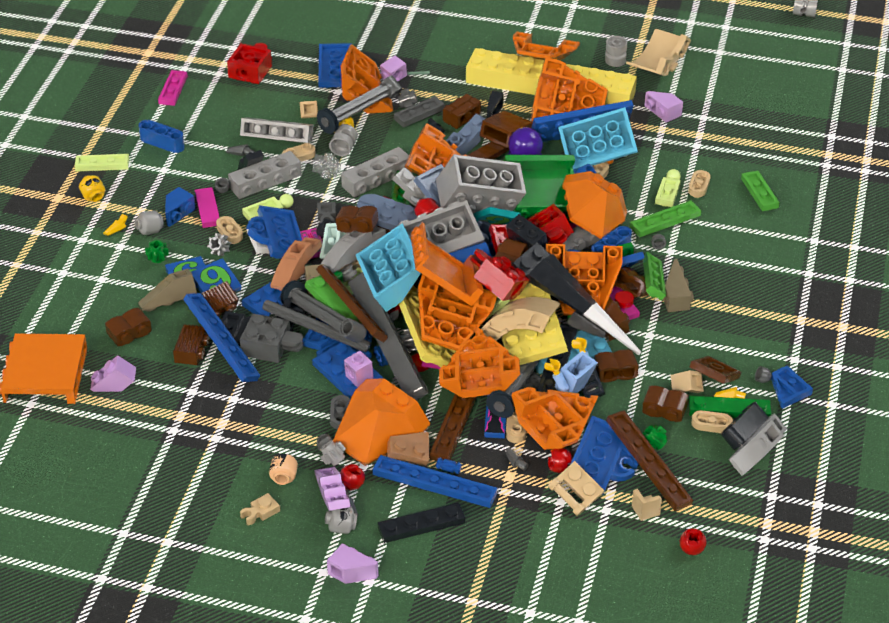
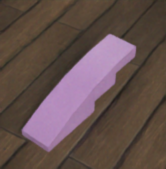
M335 467L314 470L319 489L328 510L350 507V501L346 495L345 486L342 483L339 471Z

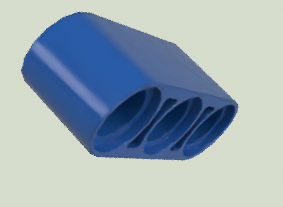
M143 120L139 123L140 140L142 142L173 153H179L185 149L182 131L152 120Z
M626 226L617 227L591 247V252H603V246H619L630 243L631 229Z

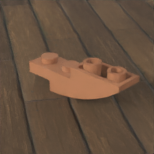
M307 237L302 241L295 240L282 257L273 276L271 288L282 291L288 282L297 281L305 273V264L322 247V241Z

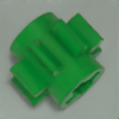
M160 240L150 242L149 247L145 248L148 260L154 263H161L165 260V256H169L166 243Z
M650 425L642 433L654 450L661 449L667 443V436L665 435L667 431L661 425L658 427Z

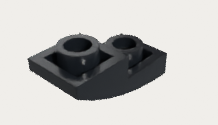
M252 151L241 158L238 170L261 162L264 157L262 151Z

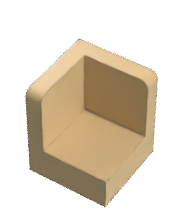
M689 370L670 375L672 390L684 393L704 392L702 373Z
M638 489L633 490L632 508L641 521L660 515L662 499L659 495L643 497Z

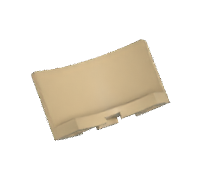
M655 29L643 53L633 62L626 61V64L667 76L669 71L673 72L678 66V63H676L678 59L684 57L691 39L683 34L678 36Z
M542 297L517 299L498 310L481 330H483L487 337L491 336L496 341L513 329H530L543 333L550 317L558 309L560 303Z

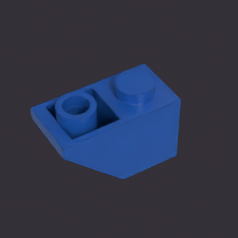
M178 187L166 195L165 214L167 226H172L196 210L194 195Z

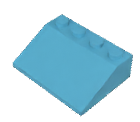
M625 107L558 127L565 155H574L575 157L573 170H578L579 167L586 164L593 166L638 152Z
M403 223L356 254V258L374 298L386 312L404 300L421 274L415 270L411 239Z

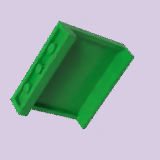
M505 155L503 161L520 163L526 195L515 207L514 212L521 213V216L526 219L554 204L565 214L566 218H569L566 207L568 201L564 198L566 192L562 189V183L566 175L574 174V155Z

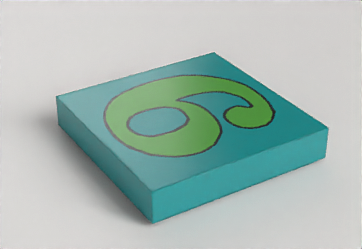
M488 207L473 213L476 222L486 221L490 224L505 225L518 214L521 215L519 212Z

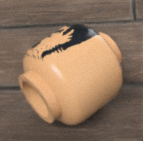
M289 454L275 455L270 465V478L280 485L291 483L296 477L297 460Z

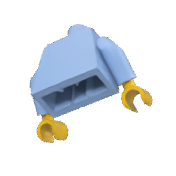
M579 337L576 340H572V347L579 349L580 353L561 369L560 362L555 359H549L551 364H544L546 370L554 373L552 376L556 382L555 388L558 391L578 393L585 387L598 363L589 356L588 351H585L587 340Z

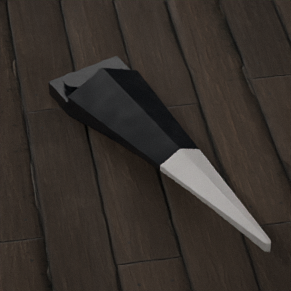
M539 243L533 245L513 262V267L519 268L526 273L529 283L578 311L637 355L641 354L638 347L553 254H549Z

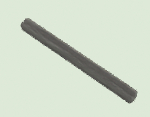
M265 300L262 309L363 352L369 350V341L363 339L361 342L355 343L342 337L338 330L328 324L270 300Z

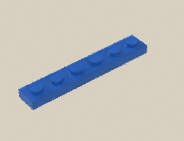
M201 293L186 294L183 300L218 347V350L223 354L228 364L238 375V378L242 382L257 381L261 375Z
M380 455L373 467V475L488 508H491L498 488L382 455Z

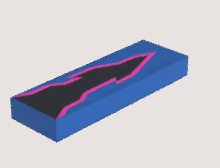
M486 405L484 437L505 439L506 418L494 415Z

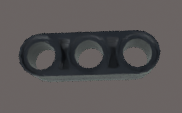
M755 401L746 407L720 435L735 450L750 438L768 419V416Z

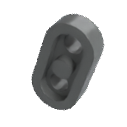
M345 395L335 396L331 400L330 425L335 429L339 428L350 402V398Z

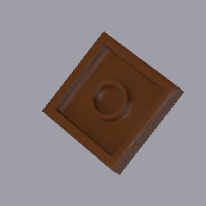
M710 356L693 360L689 366L722 384L739 379L742 373Z

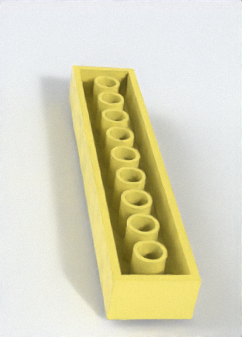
M475 48L466 66V83L535 95L544 60ZM566 65L574 71H579L583 77L590 78L608 90L605 105L633 100L636 92L637 76L582 67L580 65Z

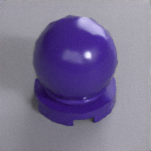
M529 127L518 128L509 138L508 146L510 151L508 155H542L543 142L540 134L535 129Z

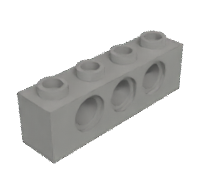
M245 117L241 118L240 136L310 143L312 142L314 124Z
M397 147L341 173L342 187L353 197H356L389 182L394 178L397 170L401 171L405 167L409 155L400 147Z
M291 151L250 165L228 174L229 188L239 199L302 176L301 161Z

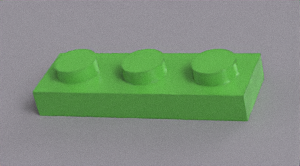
M759 171L742 173L741 180L762 211L779 208V201Z

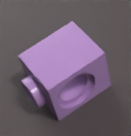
M393 56L380 65V74L383 80L393 75L398 82L407 76L406 63L397 56Z
M361 351L344 360L346 377L356 387H359L366 379L374 378L372 361Z

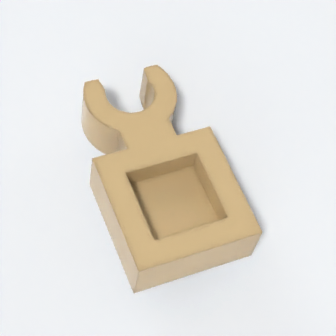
M267 493L250 503L251 508L242 509L240 516L242 519L247 517V525H252L259 517L263 521L280 512V505Z

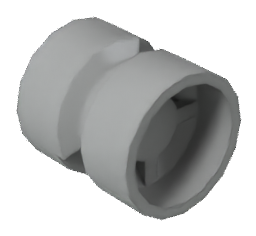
M795 0L793 15L802 16L805 14L806 17L815 18L818 0Z
M611 36L606 40L605 62L609 66L619 67L626 63L627 40L624 37Z
M347 124L340 125L329 143L330 150L337 156H347L358 138L356 129Z

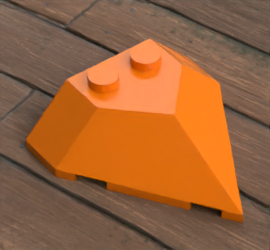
M478 328L475 331V336L472 339H468L452 355L447 366L443 365L439 369V384L462 398L490 395L491 392L497 390L505 392L520 375V360L518 357L510 355L505 347L491 336L487 337L483 330Z
M532 387L512 392L511 395L519 424L544 450L561 449L577 443L598 399V396L594 395L586 398L579 396V393L556 390L539 392L536 391V388Z

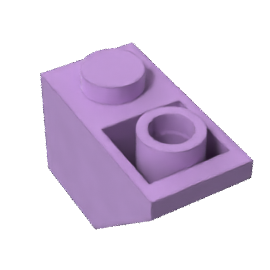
M647 91L645 95V107L663 121L668 122L682 116L683 101L675 95Z
M116 356L113 360H109L102 369L93 373L90 390L93 392L123 391L134 382L136 367L123 358Z
M342 543L327 559L328 575L345 584L372 580L378 577V561Z

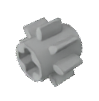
M215 233V237H209L210 241L207 247L212 250L211 254L224 256V252H230L229 247L232 243L227 240V235L223 234L221 236V234Z
M330 440L320 449L323 454L320 458L325 464L331 463L335 466L345 458L343 451L346 448L340 441L334 443L333 440Z

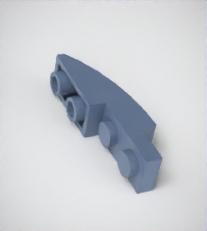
M475 114L458 133L453 132L446 139V142L450 145L453 143L457 145L456 151L461 155L467 154L481 141L482 121L486 118Z

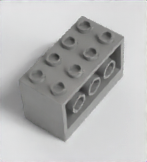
M467 200L454 202L447 208L440 207L434 210L433 213H424L417 216L414 220H404L399 223V225L403 223L411 239L412 230L416 226L419 227L423 222L427 239L447 253L484 243L485 240Z

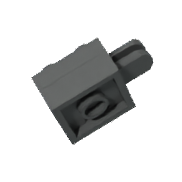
M252 314L240 338V345L245 355L249 358L279 363L285 350L293 352L302 350L303 336L301 333L290 332L289 320Z

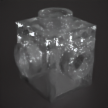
M325 153L324 156L315 154L312 172L319 174L320 178L324 179L337 177V173L339 174L341 169L340 160L335 158L334 154Z

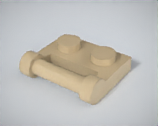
M575 461L548 484V488L551 491L554 490L573 509V513L576 516L584 512L604 493V490ZM564 481L583 502L579 504L560 484Z

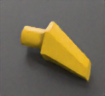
M121 214L119 220H115L103 234L110 236L125 229V222L128 217Z
M737 387L716 392L714 397L745 398L746 393L737 391Z

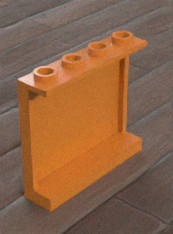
M422 222L419 227L416 226L412 230L410 235L415 270L470 306H473L484 291L482 284L474 278L479 267L470 260L472 255L462 263L427 239L425 224Z
M15 333L13 341H10L9 344L10 354L6 356V369L2 371L3 381L2 383L0 382V395H2L3 403H7L9 394L66 395L67 404H76L87 353L85 334Z

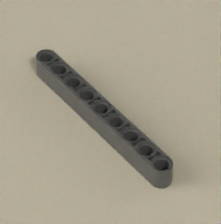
M361 272L351 279L348 284L356 300L387 335L388 339L384 343L378 339L376 340L402 391L418 401L427 395L429 391L388 311L386 312L374 298L364 273Z

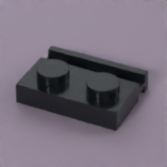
M226 311L221 321L238 345L241 346L240 338L251 315L245 317L244 314Z

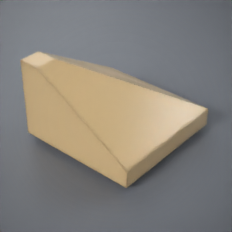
M317 101L300 102L301 118L317 117Z

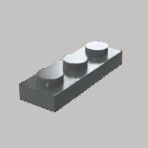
M433 96L394 113V120L404 128L442 111L445 104L436 96Z

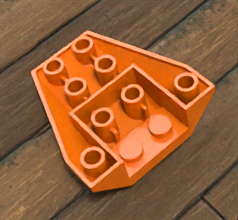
M546 244V251L549 254H553L599 306L605 310L622 267L623 246H603V252L565 251V244ZM558 300L563 315H572L576 311Z

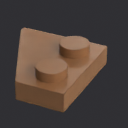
M429 432L390 436L387 442V457L427 466L429 462Z

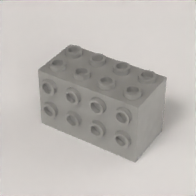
M453 154L436 179L441 207L447 208L454 202L467 200L472 213L488 207L513 211L526 195L521 165L515 162Z

